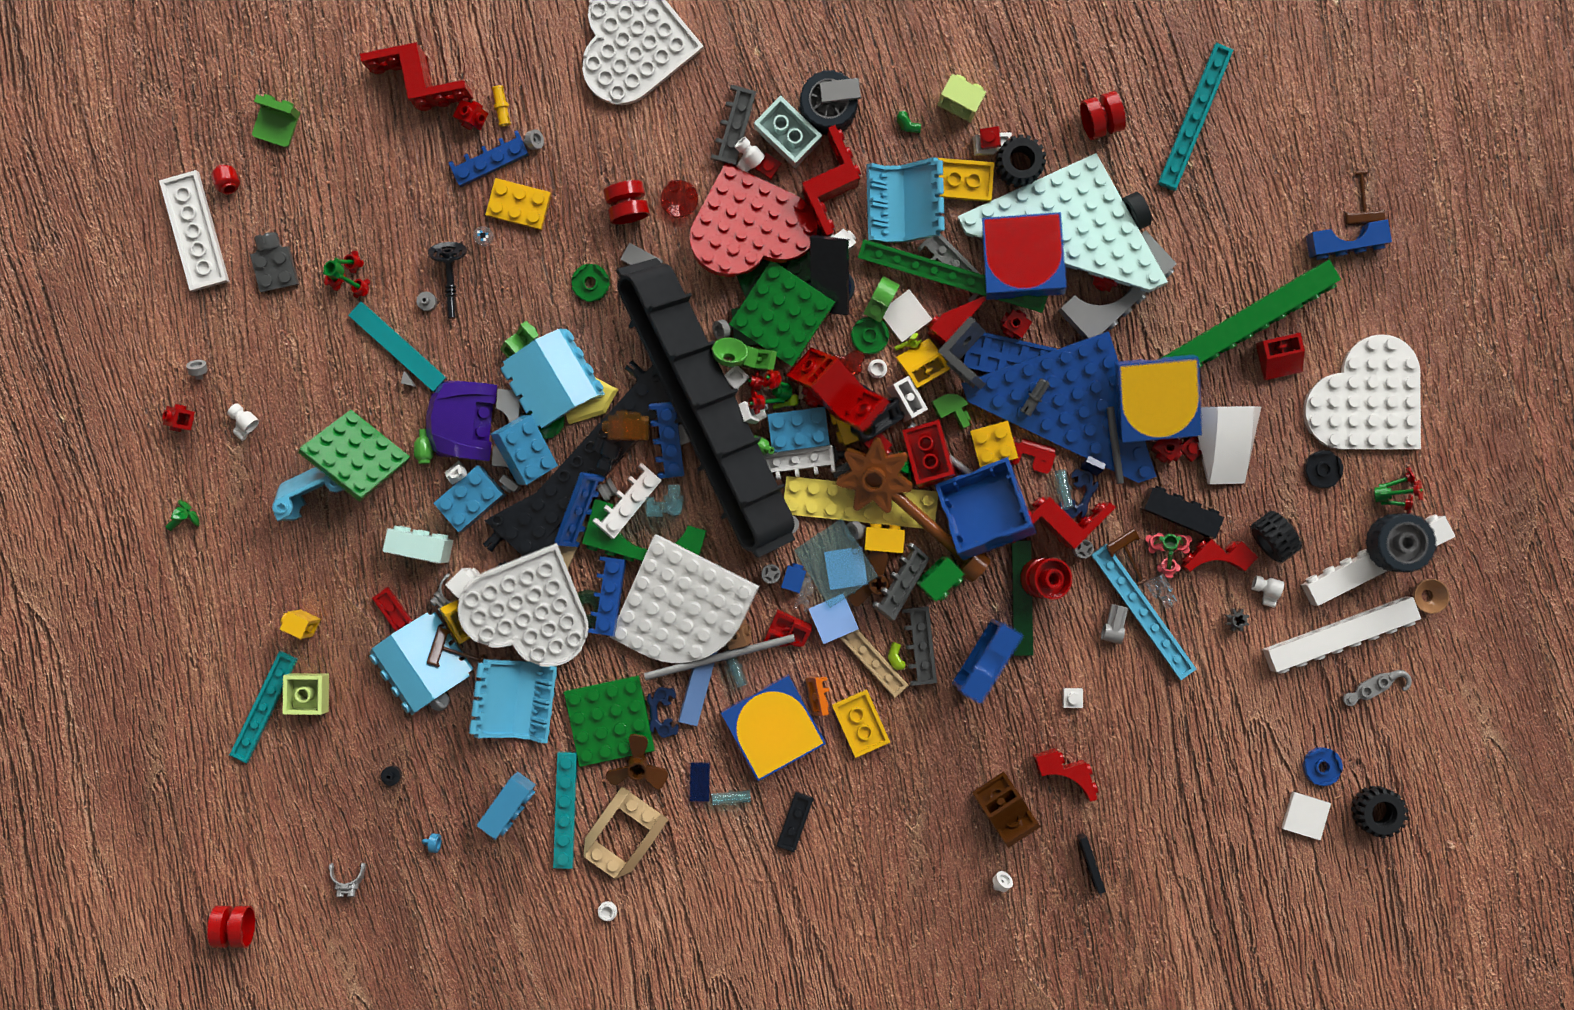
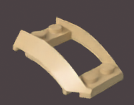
M621 787L585 837L584 857L614 879L628 874L639 863L668 819L629 790ZM618 808L649 830L627 863L595 841Z

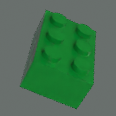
M941 556L917 580L916 585L930 599L936 602L938 600L942 601L948 596V590L951 587H957L963 581L962 576L964 573L948 557Z

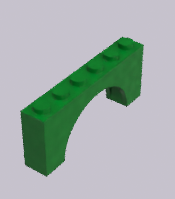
M595 499L582 544L587 545L586 549L597 551L599 548L605 550L604 554L616 557L617 553L624 555L623 559L634 562L635 559L643 562L648 549L638 547L629 542L621 532L614 539H611L593 523L595 518L601 522L606 517L608 512L604 510L605 505H608L611 509L615 506V504ZM688 525L682 537L675 544L700 556L707 530Z

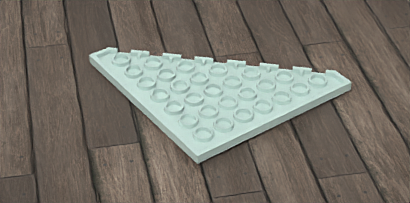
M1097 153L958 216V221L965 235L982 239V218L1061 212L1066 267L1087 271L1088 274L1101 278L1106 277L1129 287L1130 285L1135 286L1145 292L1156 290L1167 285L1168 282Z

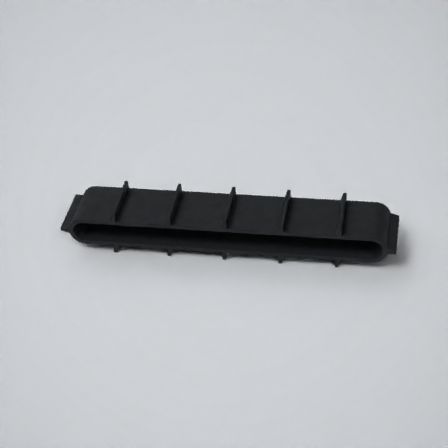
M657 258L616 269L619 276L617 282L618 293L631 318L628 327L629 329L635 327L654 366L651 374L652 376H659L678 415L674 422L675 424L681 422L701 463L698 472L705 471L724 510L721 519H728L740 545L745 550L752 551L756 558L795 540L792 533L795 526L794 518L781 493L784 484L777 485L758 446L761 436L755 438L748 423L744 422L740 407L735 398L738 389L731 390L719 363L713 357L712 347L715 341L708 342L689 303L692 294L684 293L674 270L668 264H662Z

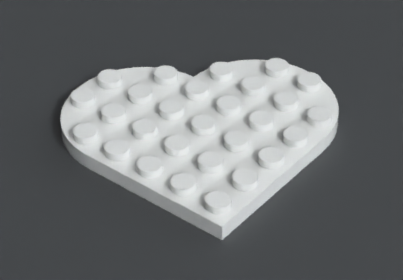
M589 0L588 19L595 37L590 41L584 52L582 70L590 90L607 103L628 105L643 99L704 49L701 42L666 0Z
M1374 335L1357 342L1347 352L1342 363L1341 373L1322 378L1309 390L1304 401L1303 417L1310 434H1313L1322 445L1333 449H1421L1420 365L1411 347L1401 339L1390 335Z
M557 543L477 575L465 586L459 598V620L470 638L476 642L488 645V647L514 645L521 657L539 666H559L570 661L582 650L588 636V620Z

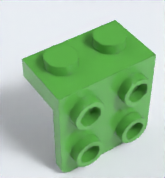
M256 94L254 102L261 108L252 135L266 142L285 148L289 147L300 112L289 101L282 100V102L275 101L276 98L267 94L260 96Z

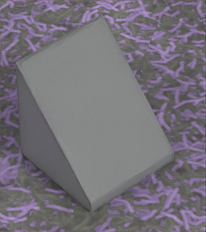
M403 372L401 383L416 387L407 372Z

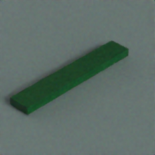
M1031 540L1011 543L1013 630L1023 635L1013 652L1014 656H1033L1032 596L1025 592L1021 584L1022 569L1027 562L1032 560Z

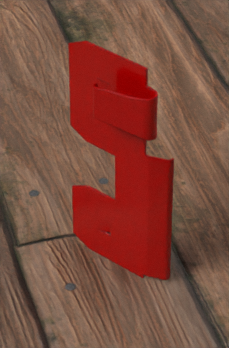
M1013 437L1018 459L1010 460L1011 464L1017 465L1020 462L1022 453L1035 456L1033 470L1045 474L1051 471L1056 456V448L1023 438L1021 443H1017Z

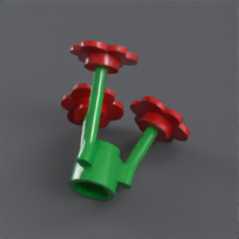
M1406 468L1407 473L1404 474V478L1374 487L1376 503L1381 502V505L1403 506L1406 514H1411L1413 495H1408V499H1405L1404 502L1390 501L1389 499H1392V495L1414 493L1415 497L1418 496V500L1423 501L1421 480L1416 481L1411 468ZM1403 482H1407V484H1411L1413 489L1391 491V488H1387Z

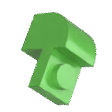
M883 276L863 314L881 322L900 284Z
M525 321L514 335L504 341L500 350L509 358L537 339L539 334L532 325Z
M746 346L748 349L747 358L739 366L760 371L774 370L776 351Z
M946 394L931 402L939 420L953 413L961 430L970 425L969 421H971L968 412L962 409L968 405V402L963 397L957 394Z

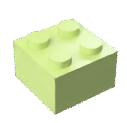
M952 74L940 96L938 106L971 123L986 91L978 84L967 82L963 76Z
M290 673L283 675V714L322 715L329 712V673Z

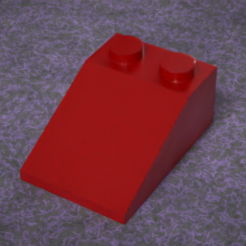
M981 297L943 313L940 317L936 315L927 326L929 328L927 334L943 346L969 316L971 317L986 298Z
M940 420L902 430L916 485L919 489L956 477Z

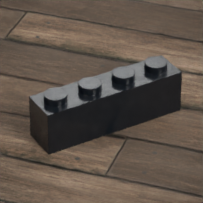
M1160 486L1148 488L1140 507L1141 510L1210 539H1216L1225 518L1219 515V511L1212 508L1208 510L1201 508L1202 504L1195 501L1190 503L1184 501L1183 496L1176 493L1170 495L1166 493V489Z

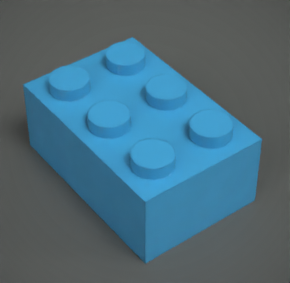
M825 407L767 414L771 446L775 449L774 453L830 445Z
M522 415L491 433L496 446L518 485H527L558 466L531 415Z
M477 465L463 479L437 499L434 505L458 532H464L501 501L506 494L482 466Z
M516 772L479 821L477 827L495 840L499 835L503 837L513 825L511 820H515L525 808L522 804L526 805L536 791L533 789L536 784L521 773Z

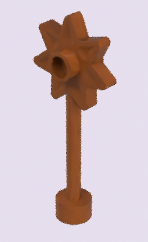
M879 437L873 440L867 454L852 448L846 449L844 456L851 469L837 478L836 485L855 490L853 505L855 510L858 511L871 501H874L885 513H890L893 500L961 561L958 568L964 573L963 576L969 582L976 580L986 570L991 562L988 556L982 553L962 560L957 553L953 538L903 494L904 492H910L913 486L912 482L899 473L907 461V453L886 455Z

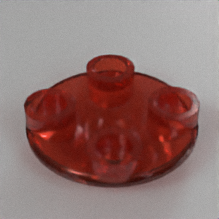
M671 180L661 193V206L672 217H686L693 213L698 205L697 190L687 181Z

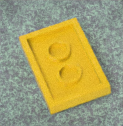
M938 158V160H943V175L939 177L943 178L944 194L939 195V197L984 202L992 201L995 162Z
M495 178L485 215L542 230L551 192Z
M867 689L832 704L855 758L890 743Z

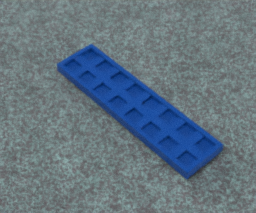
M985 332L965 353L963 363L971 370L991 373L1056 350L1057 348Z

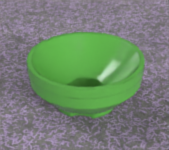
M735 338L719 339L715 342L712 349L714 359L719 364L728 368L741 365L745 362L748 355L746 345ZM731 357L734 361H727L723 358Z

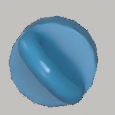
M432 833L429 839H422L421 843L428 846L429 853H437L441 848L442 838L440 834Z

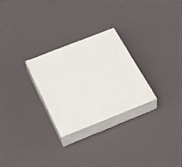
M910 289L891 302L883 316V320L901 343L932 320Z
M1292 791L1281 828L1321 840L1331 803Z

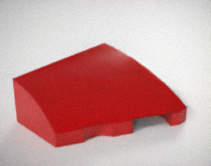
M777 610L763 642L794 634L795 642L780 645V647H787L788 645L804 647L812 631V624Z

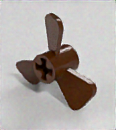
M873 551L869 554L868 557L873 576L869 578L868 585L852 588L847 592V596L853 606H860L872 593L882 594L880 589H877L875 586L873 587V582H877V579H881L884 588L889 589L891 586L888 585V580L883 576L888 561V554L886 552Z
M631 734L629 736V744L632 756L628 759V766L609 770L606 773V779L611 785H618L628 776L633 780L645 778L655 789H661L668 778V771L665 768L647 765V758L644 756L648 745V739L643 735Z

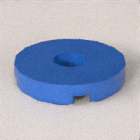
M1324 747L1314 748L1309 751L1304 757L1302 765L1306 778L1320 786H1329L1337 782L1343 770L1342 760L1339 755L1331 749ZM1321 762H1326L1327 769L1323 772H1320L1318 768L1319 764Z

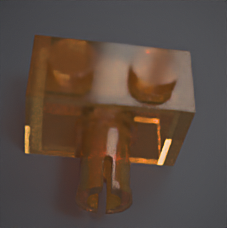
M616 411V415H608V421L603 422L602 430L604 433H608V439L649 440V417L641 416L640 412H629L628 415V411Z

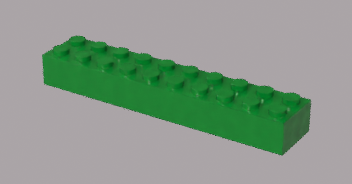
M1327 260L1160 359L1173 356L1195 355L1199 357L1200 368L1203 366L1202 362L1206 363L1220 356L1219 352L1223 353L1237 346L1236 343L1238 344L1254 336L1253 334L1268 328L1270 324L1283 319L1287 314L1300 309L1304 304L1337 287L1335 283L1340 281L1341 278L1331 261Z

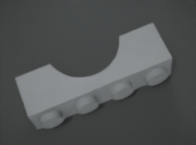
M497 389L496 408L507 416L509 423L522 416L523 407L519 399L523 396L516 397L513 390ZM493 446L492 466L508 467L498 447Z

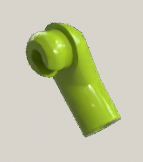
M892 642L888 653V660L893 669L903 670L905 668V661H902L898 655L901 644Z

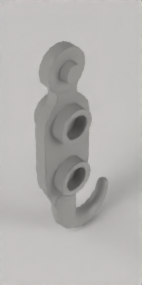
M1404 670L1379 673L1360 683L1354 693H1346L1343 696V702L1347 706H1354L1359 699H1371L1390 688L1392 683L1399 677L1405 678L1406 685L1403 691H1407L1412 683L1411 676Z

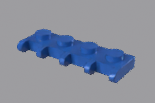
M518 130L514 131L516 138L506 143L503 138H499L501 145L487 151L485 145L481 148L484 153L470 159L469 155L465 154L466 162L455 166L453 161L448 162L459 186L463 187L529 156Z
M671 402L649 404V410L656 409L658 420L650 421L651 426H659L660 438L653 439V444H661L662 456L655 457V461L663 462L664 472L657 473V476L660 479L684 476L678 423L675 424L674 422L677 418V413Z
M580 472L554 541L557 545L579 547L580 543L576 541L578 534L586 529L585 526H582L586 514L591 515L592 513L589 506L592 498L598 497L599 493L595 490L598 482L604 481V476Z
M600 556L599 560L605 561L604 574L597 573L596 576L603 578L601 593L594 592L593 595L600 597L598 612L591 611L592 616H597L595 629H588V633L615 636L626 560Z

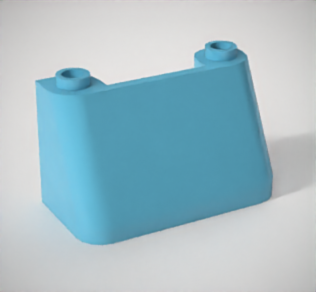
M314 467L281 483L277 489L272 509L277 521H294L302 517L300 509L306 505L303 495L324 485L332 492H340L344 489Z

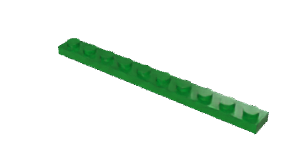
M863 239L858 255L859 259L986 296L985 275ZM1025 295L996 300L1043 313L1048 296Z

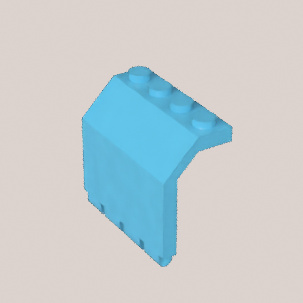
M932 157L897 166H883L875 163L866 164L868 241L879 243L911 242L940 236V232L945 231L944 216H940V214H944V197H939V195L944 194L943 178L939 177L943 175V160Z
M557 329L535 339L503 361L504 366L500 368L507 381L513 378L509 385L516 397L523 396L519 399V402L526 414L532 411L533 414L531 416L537 427L545 428L577 406L605 395L601 382L596 380L593 375V368L590 364L586 363L583 351L576 346L573 334L567 329Z
M428 612L388 636L369 652L371 654L369 655L370 660L374 665L379 666L382 678L385 681H389L392 686V693L396 697L399 696L403 702L401 703L406 713L410 712L411 715L470 676L469 672L473 670L467 658L460 661L459 658L462 656L442 650L439 660L440 667L427 664L437 628L443 623L436 612L431 615ZM449 633L444 647L462 652L456 642L449 645L448 642L453 640Z
M483 659V663H478L476 677L481 678V680H476L474 697H479V699L473 700L471 716L476 717V719H471L469 734H474L476 738H521L539 743H548L557 666L543 667L521 660Z

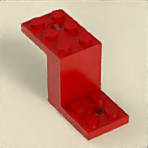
M417 42L359 54L361 62L371 73L382 74L385 70L402 69L408 99L417 110L428 111L431 107H447L450 103H459L460 100L468 102L469 99H474L472 90L464 80L432 86L426 54Z
M836 125L828 128L827 139L840 166L802 183V193L805 200L815 214L822 236L831 237L835 233V226L832 220L826 217L827 209L824 202L858 187L861 175L858 165H854L852 162L853 154L850 148L844 145L845 137L841 129L837 130Z
M812 347L786 374L791 381L808 388L836 419L861 431L870 427L872 421L878 414L884 411L889 403L885 397L865 389L837 357Z
M1049 496L1037 498L1031 504L1033 508L1029 511L1033 524L1039 519L1067 548L1075 549L1116 507L1111 502L1097 503L1091 509L1093 513L1090 516H1085L1076 523Z

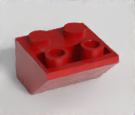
M1301 332L1256 343L1264 381L1303 372L1305 349Z

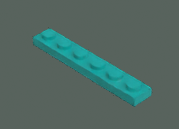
M557 752L553 868L573 869L577 752Z

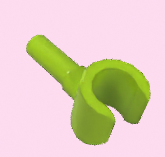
M913 333L908 341L895 346V350L897 351L909 346L917 348L922 341L915 340L919 334Z
M792 395L784 404L778 403L773 405V409L797 406L799 404V396Z

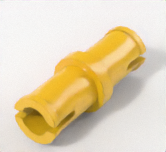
M493 86L491 88L495 101L493 106L494 110L497 111L499 126L511 125L508 113L509 103L506 102L504 86Z

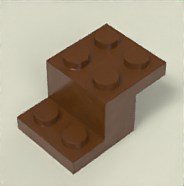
M1005 772L1000 773L972 792L1008 848L1041 827Z

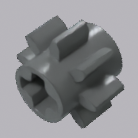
M1231 608V613L1224 615L1227 617V622L1224 624L1230 625L1231 631H1235L1236 627L1239 631H1243L1245 625L1249 626V623H1247L1249 615L1243 614L1244 609L1239 608L1236 612L1235 609ZM1235 617L1239 619V623L1234 620Z

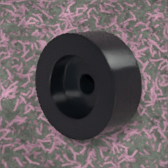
M394 765L386 767L381 773L382 782L388 786L397 784L402 778L400 768Z

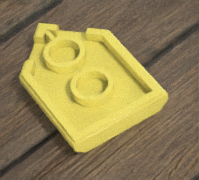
M599 380L605 395L598 399H591L568 412L566 418L569 425L606 414L618 389Z

